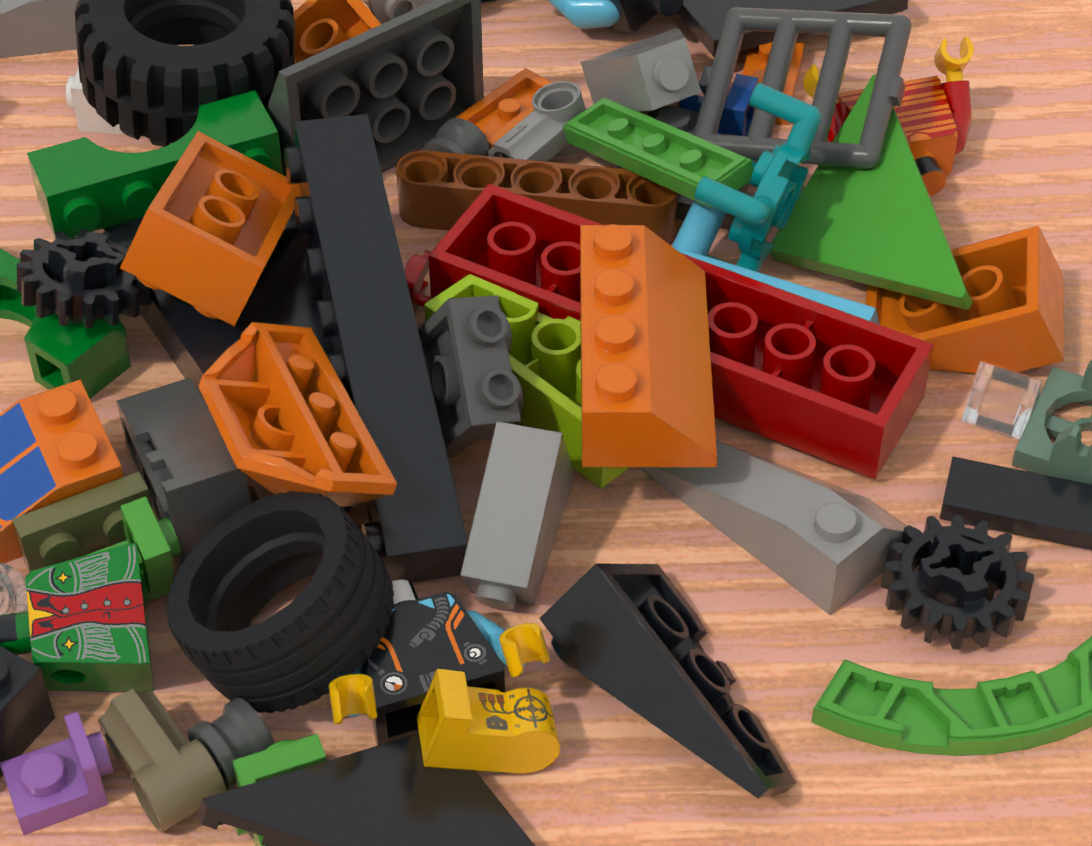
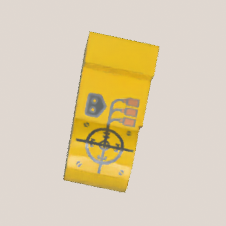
M437 669L417 715L424 767L522 774L542 770L552 764L559 756L561 746L549 697L541 690L517 688L507 692H500V690L468 687L465 672Z

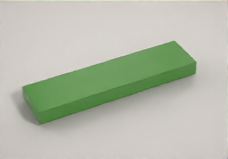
M602 98L562 126L568 143L709 208L714 207L694 199L696 188L703 176L739 190L750 182L754 171L752 160L607 98Z

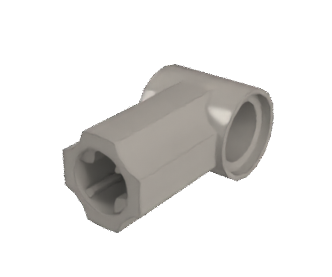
M559 81L547 84L537 90L531 101L534 111L495 142L493 147L487 151V154L492 157L549 162L555 156H569L582 151L583 149L568 143L562 127L565 123L586 110L579 86L573 82Z

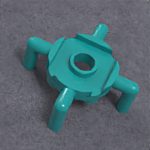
M761 83L756 85L749 105L793 124L787 141L782 146L776 145L772 153L765 150L758 162L752 160L754 171L748 184L757 187L754 197L706 176L702 177L694 194V199L735 216L729 230L728 239L739 243L738 249L741 251L736 266L759 272L764 259H766L775 244L765 240L772 226L779 229L785 227L796 202L800 199L805 188L804 182L808 169L798 164L811 158L812 152L809 149L822 119L821 112L817 107ZM707 254V257H710V258H713V259H716V260H720V259H718V258H715V257H713V256Z

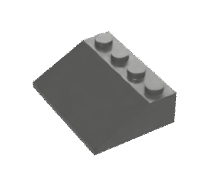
M434 0L279 71L266 111L278 131L283 175L287 177L284 149L294 147L296 121L368 114L381 173L395 167L399 159L404 155L414 151H421L422 147L429 140L436 138V134L444 122L457 117L484 98L481 0Z

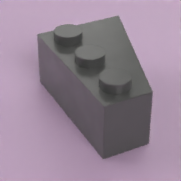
M191 378L116 401L125 443L137 471L140 472L149 489L151 503L158 519L168 517L177 535L181 555L176 556L175 559L179 567L184 563L187 555L192 552L194 546L214 526L219 525L223 519L228 518L235 511H239L242 507L259 500L254 487L248 484L247 475L236 468L211 412Z

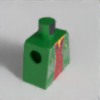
M137 543L125 544L32 570L26 575L28 611L0 615V646L16 655L32 653L33 664L41 668L48 691L126 692L133 688L137 692L154 691Z

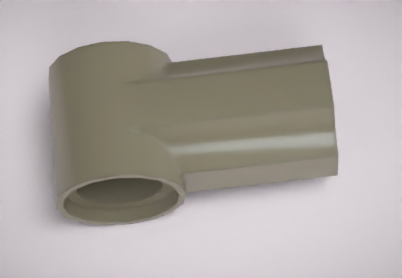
M134 688L112 699L108 710L98 719L102 735L130 774V781L138 801L151 823L160 833L197 813L202 798L227 791L220 771L207 749L197 739L191 742L186 739L153 691L137 692Z

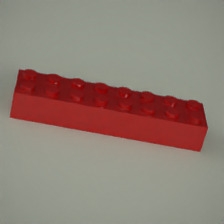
M488 184L428 255L431 297H436L467 275L472 274L539 304V313L553 319H566L570 316L580 321V225L602 224ZM683 254L705 271L714 417L876 480L924 398L934 344Z

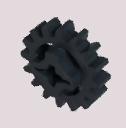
M80 229L78 237H68L62 231L55 232V240L53 242L40 238L35 239L34 250L23 249L20 252V263H17V292H21V303L23 306L36 305V316L39 318L48 317L52 314L59 315V325L61 326L77 323L83 324L85 328H93L95 320L104 319L108 324L115 326L118 325V316L121 313L136 318L139 316V305L150 306L154 289L142 284L136 276L120 269L133 240L129 238L118 243L112 241V232L109 231L101 234L88 232L87 229Z
M954 514L951 526L942 527L941 523L934 516H929L926 519L923 533L917 528L908 525L904 528L902 541H891L881 580V587L888 590L885 605L888 610L903 609L900 626L905 630L918 624L926 628L924 641L929 644L936 640L939 634L949 636L950 645L955 650H960L964 637L971 636L981 648L988 647L992 630L998 635L1007 638L1012 633L1014 621H1023L1026 616L1034 582V574L1025 571L1028 561L1027 553H1009L1012 536L1009 533L999 535L996 538L987 535L989 530L988 521H980L974 529L965 527L962 515ZM919 565V570L914 571V569ZM1001 590L1000 594L993 599L995 591Z

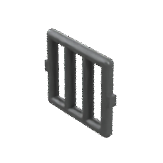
M742 7L730 9L725 17L713 64L703 68L699 86L704 97L693 135L751 160H759L765 150L772 153L776 145L782 146L787 139L771 138L776 116L755 108L748 136L717 134L745 30L775 32L762 84L782 93L798 33L829 34L812 105L820 110L822 119L809 149L812 152L811 158L801 164L873 168L880 160L892 107L901 106L905 90V84L900 74L912 28L910 19L901 14ZM853 36L885 37L859 144L827 142Z

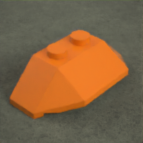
M252 322L242 332L240 340L230 346L202 375L198 387L236 468L275 495L281 492L287 493L288 491L318 493L330 498L338 506L350 507L394 494L397 482L312 328Z

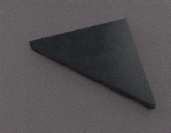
M419 733L202 798L197 814L200 823L217 830L219 825L227 824L264 836L261 844L265 846H535L475 770L424 767Z

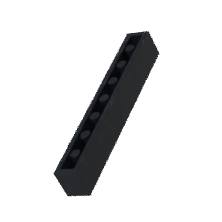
M368 114L296 121L294 147L284 149V160L289 185L299 184L301 197H295L294 199L299 234L309 233L312 247L305 248L308 281L310 285L320 284L323 299L316 300L319 334L321 338L331 337L334 353L327 354V357L397 482L393 495L361 503L366 504L370 523L362 524V532L379 554L391 581L402 579L418 582L460 575L468 542Z

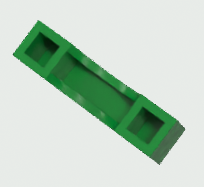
M256 91L200 105L197 120L190 131L178 141L157 150L140 153L116 152L100 147L86 137L27 153L37 198L54 237L57 231H62L68 237L78 236L80 229H87L88 232H93L144 217L148 207L198 131L283 175L278 131Z
M0 248V318L18 321L30 327L24 337L34 379L37 383L50 390L81 380L89 399H91L131 367L125 340L127 332L119 318L118 325L115 326L108 324L104 319L95 320L93 328H85L83 324L77 323L61 326L59 325V315L56 314L44 318L37 317L36 305L23 306L21 303V292H17V263H20V258L17 259Z

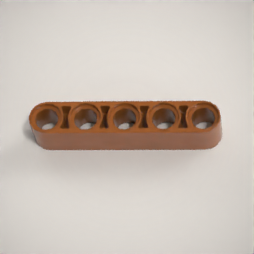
M427 150L408 153L400 158L396 164L399 215L410 226L449 231L488 184H492L602 225H645L668 244L672 243L676 237L679 193L626 169Z

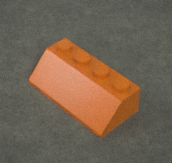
M580 225L582 467H716L717 449L705 271L645 225Z

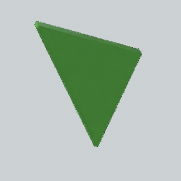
M875 74L869 80L833 142L859 144L876 77ZM893 106L878 164L873 168L818 165L803 189L800 199L796 202L785 227L779 229L771 242L775 246L770 253L775 261L969 310L973 302L966 289L957 262Z

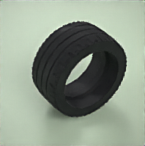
M288 491L287 493L281 492L274 496H267L262 500H256L254 503L242 507L241 510L235 511L231 516L223 519L219 525L214 526L194 546L192 552L187 555L184 563L179 567V572L173 579L174 582L170 587V594L167 598L168 604L166 609L168 613L166 615L171 632L185 655L217 691L230 701L236 697L244 699L258 713H274V711L283 712L286 709H296L298 706H304L313 700L320 699L324 694L330 693V682L338 677L354 674L357 669L362 667L364 661L369 659L372 651L379 645V641L383 638L385 629L390 623L389 618L392 616V606H394V591L391 578L379 554L353 519L343 509L322 494ZM313 575L310 583L287 607L264 622L249 627L254 616L274 595L297 580Z

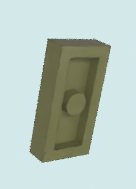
M138 471L13 518L12 522L29 573L32 570L79 558L125 541L120 506L146 496L152 508L149 489L140 472Z

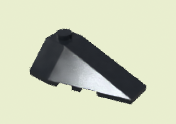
M596 563L539 618L553 636L551 639L552 647L563 662L577 669L583 676L756 798L785 793L796 784L795 779L759 718L749 709L735 704L729 692L731 685L736 682V679L726 663L718 660L715 662L706 655L699 643L708 633L696 612L658 564Z

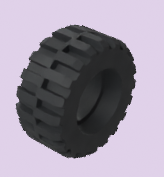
M78 0L75 9L79 77L86 100L96 110L97 114L112 127L119 124L120 130L125 135L139 140L141 136L150 138V142L153 145L165 147L186 135L195 124L199 106L255 90L264 108L267 110L279 71L294 65L295 18L291 0Z

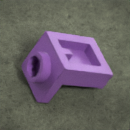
M78 711L64 716L69 739L0 762L23 835L108 805L101 777L114 772L101 732L98 731L86 735Z

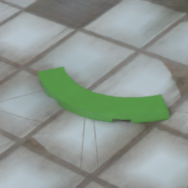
M1092 636L1075 650L1068 653L1065 661L1053 668L1038 674L1032 670L1008 678L977 682L976 688L970 689L933 688V682L889 675L844 659L813 708L811 723L845 737L880 747L919 754L948 756L993 755L1031 749L1059 741L1092 727Z

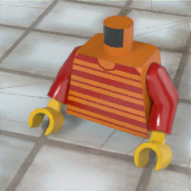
M964 37L960 44L961 59H954L947 53L946 38L943 39L935 53V66L941 73L946 75V82L941 83L938 76L904 81L905 90L901 106H894L930 196L937 194L945 186L946 177L952 173L954 156L964 150L972 122L969 81H963V70L974 52V46L968 37ZM815 64L809 68L803 79V88L812 98H814L819 79L818 69ZM864 89L838 94L827 142H833Z

